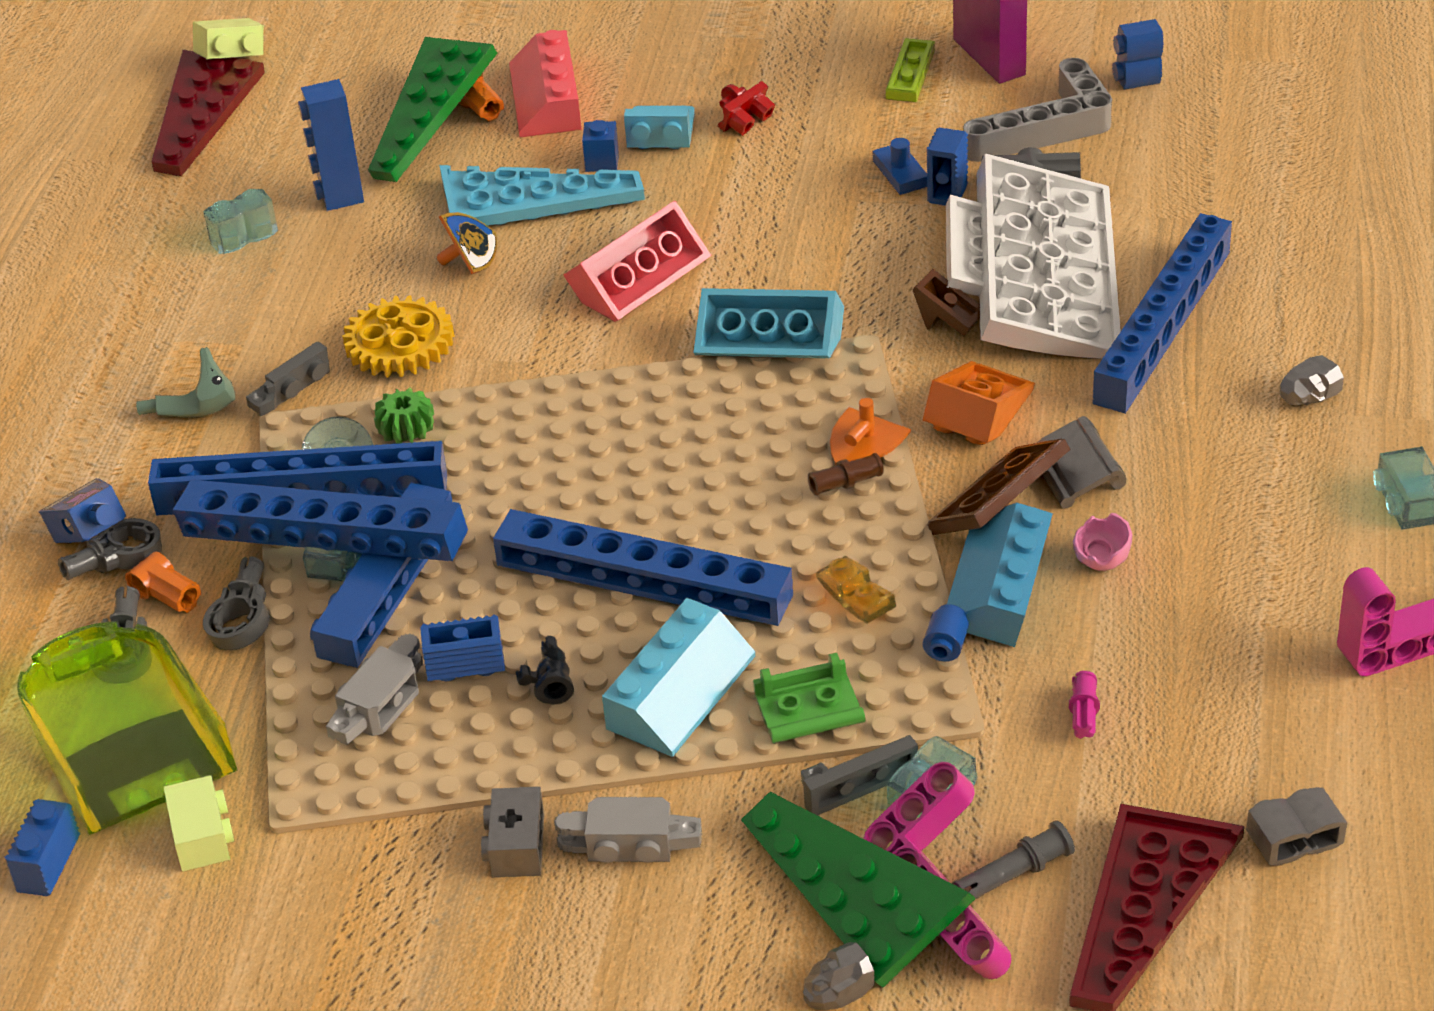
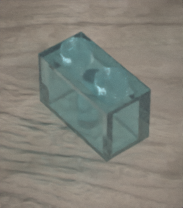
M1423 446L1380 453L1378 469L1374 470L1373 479L1377 491H1382L1386 499V507L1390 516H1395L1401 530L1433 525L1434 467Z

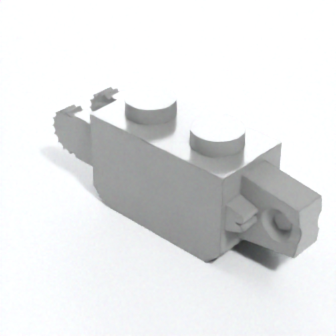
M410 633L401 635L389 648L379 646L369 658L362 662L359 670L351 679L339 688L335 695L337 710L326 725L329 738L348 745L362 732L371 736L384 734L419 694L416 674L421 666H423V659L421 654L418 653L420 642L417 636Z
M596 797L588 803L587 811L562 812L554 820L555 831L560 833L556 837L560 850L568 853H587L588 861L670 862L672 850L699 848L702 842L701 818L672 815L670 803L663 797Z

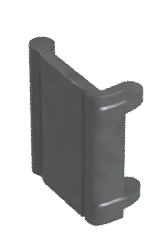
M1085 416L1079 417L1077 420L1070 422L1037 442L1062 438L1066 440L1071 449L1042 474L1062 508L1071 507L1075 502L1074 499L1108 480L1114 489H1121L1126 484L1127 478L1123 469L1109 452L1094 424Z

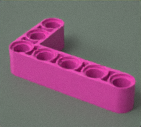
M1369 567L1354 571L1345 580L1337 637V647L1361 676L1374 675L1434 654V599L1395 611V596L1376 572Z
M943 761L935 763L868 827L863 839L948 881L922 851L970 805L975 794L974 786L951 763ZM970 905L940 933L956 954L985 979L993 980L1000 978L1009 969L1011 964L1009 949ZM965 921L964 925L959 930H957L959 924ZM989 949V953L986 955V957L981 959V955L984 953V951Z

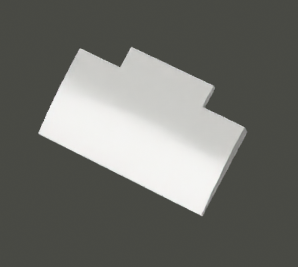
M985 153L976 173L977 202L950 195L946 203L947 288L959 289L964 293L980 297V336L982 341L1047 354L1102 359L1121 332L1109 186Z

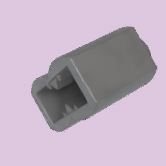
M1315 787L1297 790L1287 799L1279 798L1258 802L1248 811L1246 830L1267 863L1275 866L1293 862L1306 854H1318L1340 846L1345 841L1347 821L1324 788Z

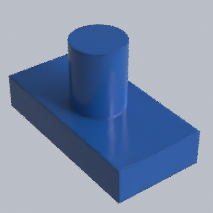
M895 138L889 146L872 150L873 162L899 195L927 187V173L910 153V142L908 139Z

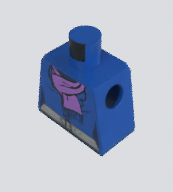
M95 478L39 511L55 543L87 541L126 517L112 486L99 478ZM64 519L71 523L69 527L66 526Z

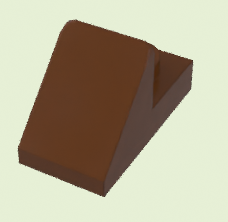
M932 269L912 290L927 330H930L942 319L965 336L980 321V304L962 290L951 287L947 288L948 279Z

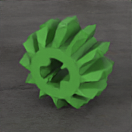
M411 387L406 391L396 389L395 393H385L382 400L375 402V427L378 429V434H381L385 441L395 440L396 443H402L403 441L413 443V440L416 438L425 439L426 432L433 430V404H431L429 398L425 397L423 391L413 392Z

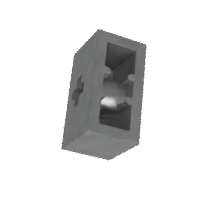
M541 787L492 788L491 805H484L483 809L484 829L489 830V834L481 838L482 861H489L492 878L541 876L544 832V807Z

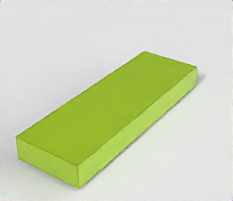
M904 39L886 88L887 100L917 102L935 52V41Z

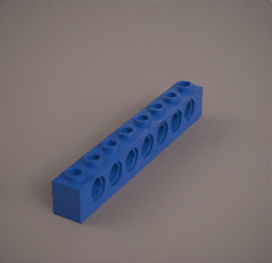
M1202 213L1198 215L1094 370V405L1126 414L1230 254L1232 221L1221 219L1214 215Z
M442 441L152 459L148 486L156 516L175 515L173 508L190 480L398 497L403 495L411 482L446 490L447 468Z
M190 480L173 508L184 537L441 561H453L468 532L461 505L458 502Z
M510 509L493 537L497 566L681 605L686 598L720 610L722 614L779 626L793 597L792 568L523 511Z

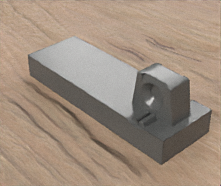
M908 735L830 769L820 762L817 765L801 770L806 810L820 815L918 773V744L911 735Z

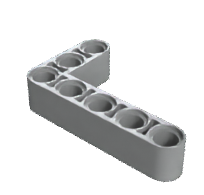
M1080 58L1064 59L1059 64L1058 92L1062 99L972 119L964 124L963 131L968 133L967 159L980 162L985 153L990 155H1011L1019 153V151L1028 147L1041 148L1107 132L1111 127L1112 97L1087 62Z

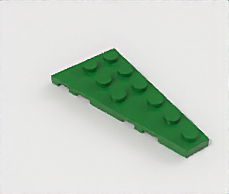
M424 37L368 168L373 179L390 182L398 181L498 54L493 44Z
M769 792L741 819L844 944L855 942L861 947L873 967L874 981L883 988L976 899L970 892L772 792Z

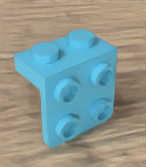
M635 106L633 109H625L624 123L627 147H638L640 149L650 147L690 148L695 117L694 107Z

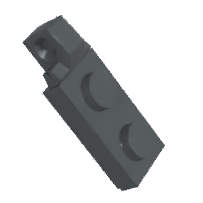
M315 342L265 375L266 382L246 396L247 406L258 413L259 416H263L275 410L278 405L289 398L295 397L301 390L315 381L322 379L330 372L327 347L320 342Z

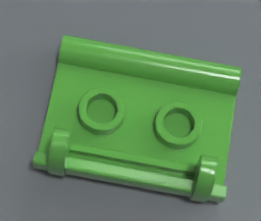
M837 652L828 655V663L772 676L769 668L761 669L760 678L753 680L755 698L772 743L866 722L864 710L860 707L847 676L845 660H840Z

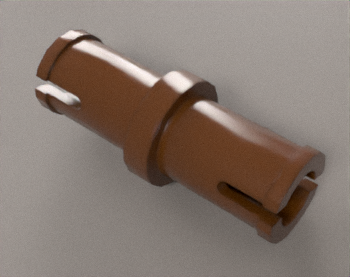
M877 453L850 462L844 459L838 461L836 466L817 472H810L807 476L808 485L815 496L840 487L849 489L854 487L856 482L882 476L884 468L882 460Z

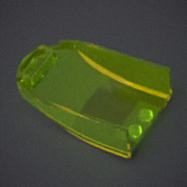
M103 622L71 630L43 645L31 656L33 663L27 671L20 672L17 690L22 708L64 794L89 835L166 802L164 786L209 775L215 781L238 771L225 722L168 641L159 632L150 627L137 624L134 629L118 627L117 622Z

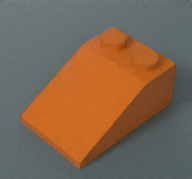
M970 361L932 380L922 420L933 424V428L937 431L944 433L956 432L965 435V439L971 443L984 445L1001 436L1034 390L1035 383Z

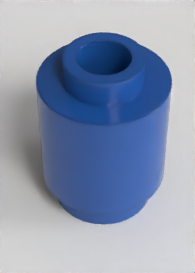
M946 604L933 612L923 639V649L930 657L944 662L952 661L959 657L969 628L965 611L956 605Z

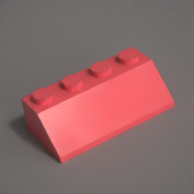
M549 30L545 33H537L509 62L519 137L582 130L567 30Z
M674 200L563 276L581 303L616 322L712 255Z

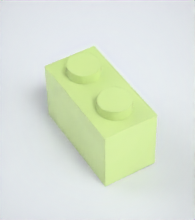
M250 18L193 21V52L206 59L263 55V25Z
M209 775L164 786L174 844L182 872L230 860L227 843L235 842L230 819L221 818V814L228 813L223 789L215 791L212 776Z

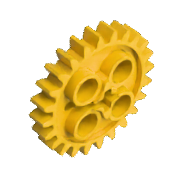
M408 295L404 301H400L398 296H394L392 302H387L384 298H381V305L378 306L368 303V311L358 309V317L349 318L350 325L344 326L345 334L342 335L346 357L351 358L353 366L360 365L362 372L371 368L373 376L377 375L380 371H384L386 378L392 372H397L399 377H403L406 370H410L415 375L417 374V367L420 366L427 370L430 369V361L440 363V355L449 354L448 347L453 346V337H455L453 322H451L450 314L445 313V307L437 308L436 301L425 304L424 297L419 298L416 302L412 301L411 295Z

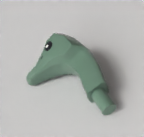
M206 347L200 350V378L195 390L181 396L155 395V399L137 401L136 408L139 415L157 413L159 416L204 417L222 410L234 401L235 390L232 382L221 371L214 361L210 350Z

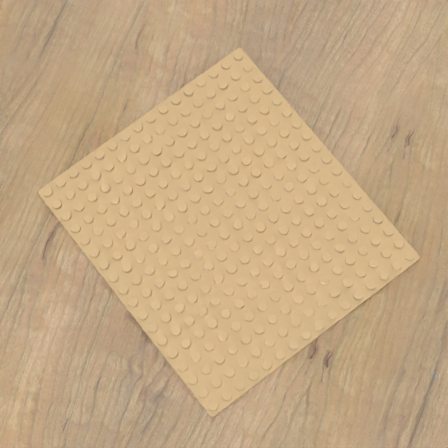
M861 335L840 339L830 358L690 357L682 360L654 362L628 367L621 366L605 370L552 375L543 378L482 384L473 387L451 388L424 393L425 397L429 398L431 404H433V430L426 432L425 439L416 438L413 442L442 441L447 468L446 490L451 491L452 502L460 503L468 532L453 561L428 559L363 659L364 661L369 658L379 646L389 648L401 635L414 634L420 642L418 653L422 656L423 666H421L416 674L419 694L384 734L371 736L362 732L348 745L328 737L326 725L337 710L335 695L344 683H347L359 670L361 664L356 668L317 658L314 643L310 638L313 622L320 618L328 606L332 594L337 593L345 581L348 570L355 566L362 553L262 544L264 563L263 588L266 592L264 604L270 613V621L264 632L268 806L269 826L273 833L293 832L490 805L492 788L541 787L542 797L868 753L908 735L912 736L918 746L978 738L984 735V722L963 647L959 657L948 662L933 659L923 649V639L931 616L939 607L947 604L949 594L932 531L927 526L929 520L907 439L905 438L892 452L881 457L884 468L882 476L856 482L855 486L849 489L840 487L816 496L811 492L808 485L807 476L810 472H817L836 466L830 449L832 429L848 407L859 410V401L862 398H871L873 400L874 416L903 426L880 340L875 335ZM383 397L357 402H343L334 405L311 406L303 409L273 411L259 418L260 452L397 443L395 440L385 441L384 437L378 434V429L375 427V402L382 400ZM510 509L792 568L793 597L779 626L723 614L755 650L756 657L673 757L607 730L602 696L680 605L497 566L493 537ZM493 614L498 616L505 671L495 672L489 676L471 675L456 677L451 681L427 680L422 652L421 625L424 623L426 625L430 623L437 624L439 621L445 623L447 620L452 622L455 619L460 621L462 618L468 620L470 617L476 619L478 616L483 618L486 615L491 617ZM546 636L555 637L558 647L565 653V661L570 668L569 677L574 685L572 697L561 704L552 705L540 702L534 694L535 684L530 683L527 686H522L518 684L516 678V671H520L521 665L529 666L531 671L537 670L538 664L542 659L541 642L546 641ZM837 652L839 659L845 660L847 676L858 703L864 710L866 722L772 743L754 694L753 680L760 678V670L769 668L772 676L828 663V655Z

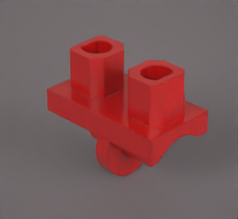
M760 81L748 90L744 87L738 88L733 84L723 87L721 90L722 100L719 101V105L723 108L724 119L718 123L717 127L723 132L732 127L743 136L754 126L755 119L751 116L752 113L761 121L770 118L775 104L766 96L769 86Z

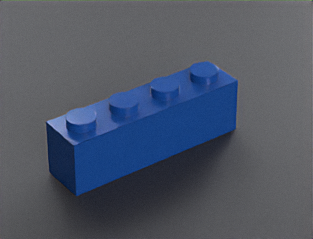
M336 79L301 87L303 101H298V107L302 121L307 120L308 124L307 128H303V134L307 148L312 147L313 154L308 155V161L312 174L317 173L318 180L313 181L317 200L323 199L327 211L363 203L364 197L347 98L340 80Z

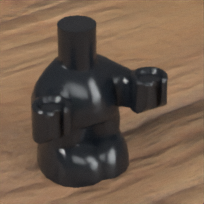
M546 636V641L541 642L542 659L538 664L537 670L531 671L529 666L521 665L520 671H516V678L518 684L522 686H527L530 683L535 684L534 694L540 702L552 705L561 704L572 697L574 685L569 677L570 668L565 661V653L558 647L555 637Z

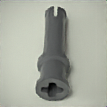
M1055 820L1048 825V830L1033 838L1029 836L1021 838L1017 843V849L963 878L953 881L952 884L962 889L970 886L971 890L968 892L977 899L1028 870L1031 872L1044 870L1047 862L1060 855H1072L1075 852L1073 840L1066 827L1058 820Z

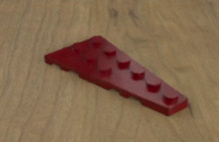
M182 50L151 161L153 171L182 177L264 75L263 63L231 57L206 59L193 51Z
M1120 804L1070 992V1007L1090 1011L1117 1010L1244 837L1245 826Z

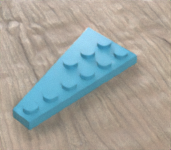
M439 165L449 213L460 212L470 215L487 226L503 225L507 222L525 219L534 220L544 216L563 215L574 211L599 209L604 206L630 204L634 201L645 200L639 171L599 170L595 175L579 174V169H567L566 174L550 173V168L500 167L495 172H482L479 166H467V171H451L450 165Z

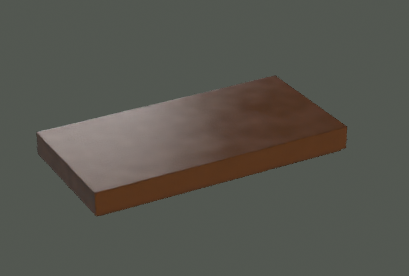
M1060 438L1013 448L928 521L927 526L932 531V535L983 527L1071 450L1066 440Z

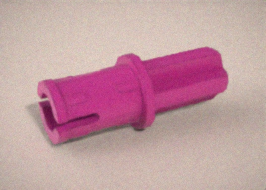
M1079 671L1076 673V677H1072L1073 696L1069 700V710L1073 714L1072 727L1074 735L1079 739L1094 736L1096 733V714L1100 710V701L1096 695L1097 677L1090 671Z

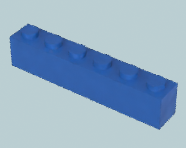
M412 482L403 495L398 496L399 498L452 502L451 491ZM362 553L355 566L348 570L345 581L337 593L332 594L328 606L320 618H317L312 624L310 638L314 643L316 657L358 668L428 559Z

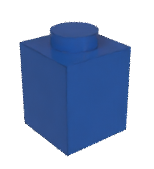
M596 120L584 122L582 144L585 171L617 170L619 145L616 121Z

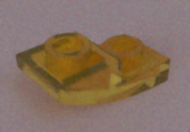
M847 556L833 560L828 566L816 572L817 579L832 597L866 624L897 607L894 594L872 582L868 568Z

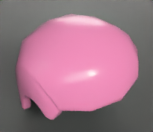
M1110 513L1105 519L1091 516L1075 532L1073 549L1080 563L1094 570L1107 571L1114 569L1128 557L1132 544V531L1129 523L1116 513Z

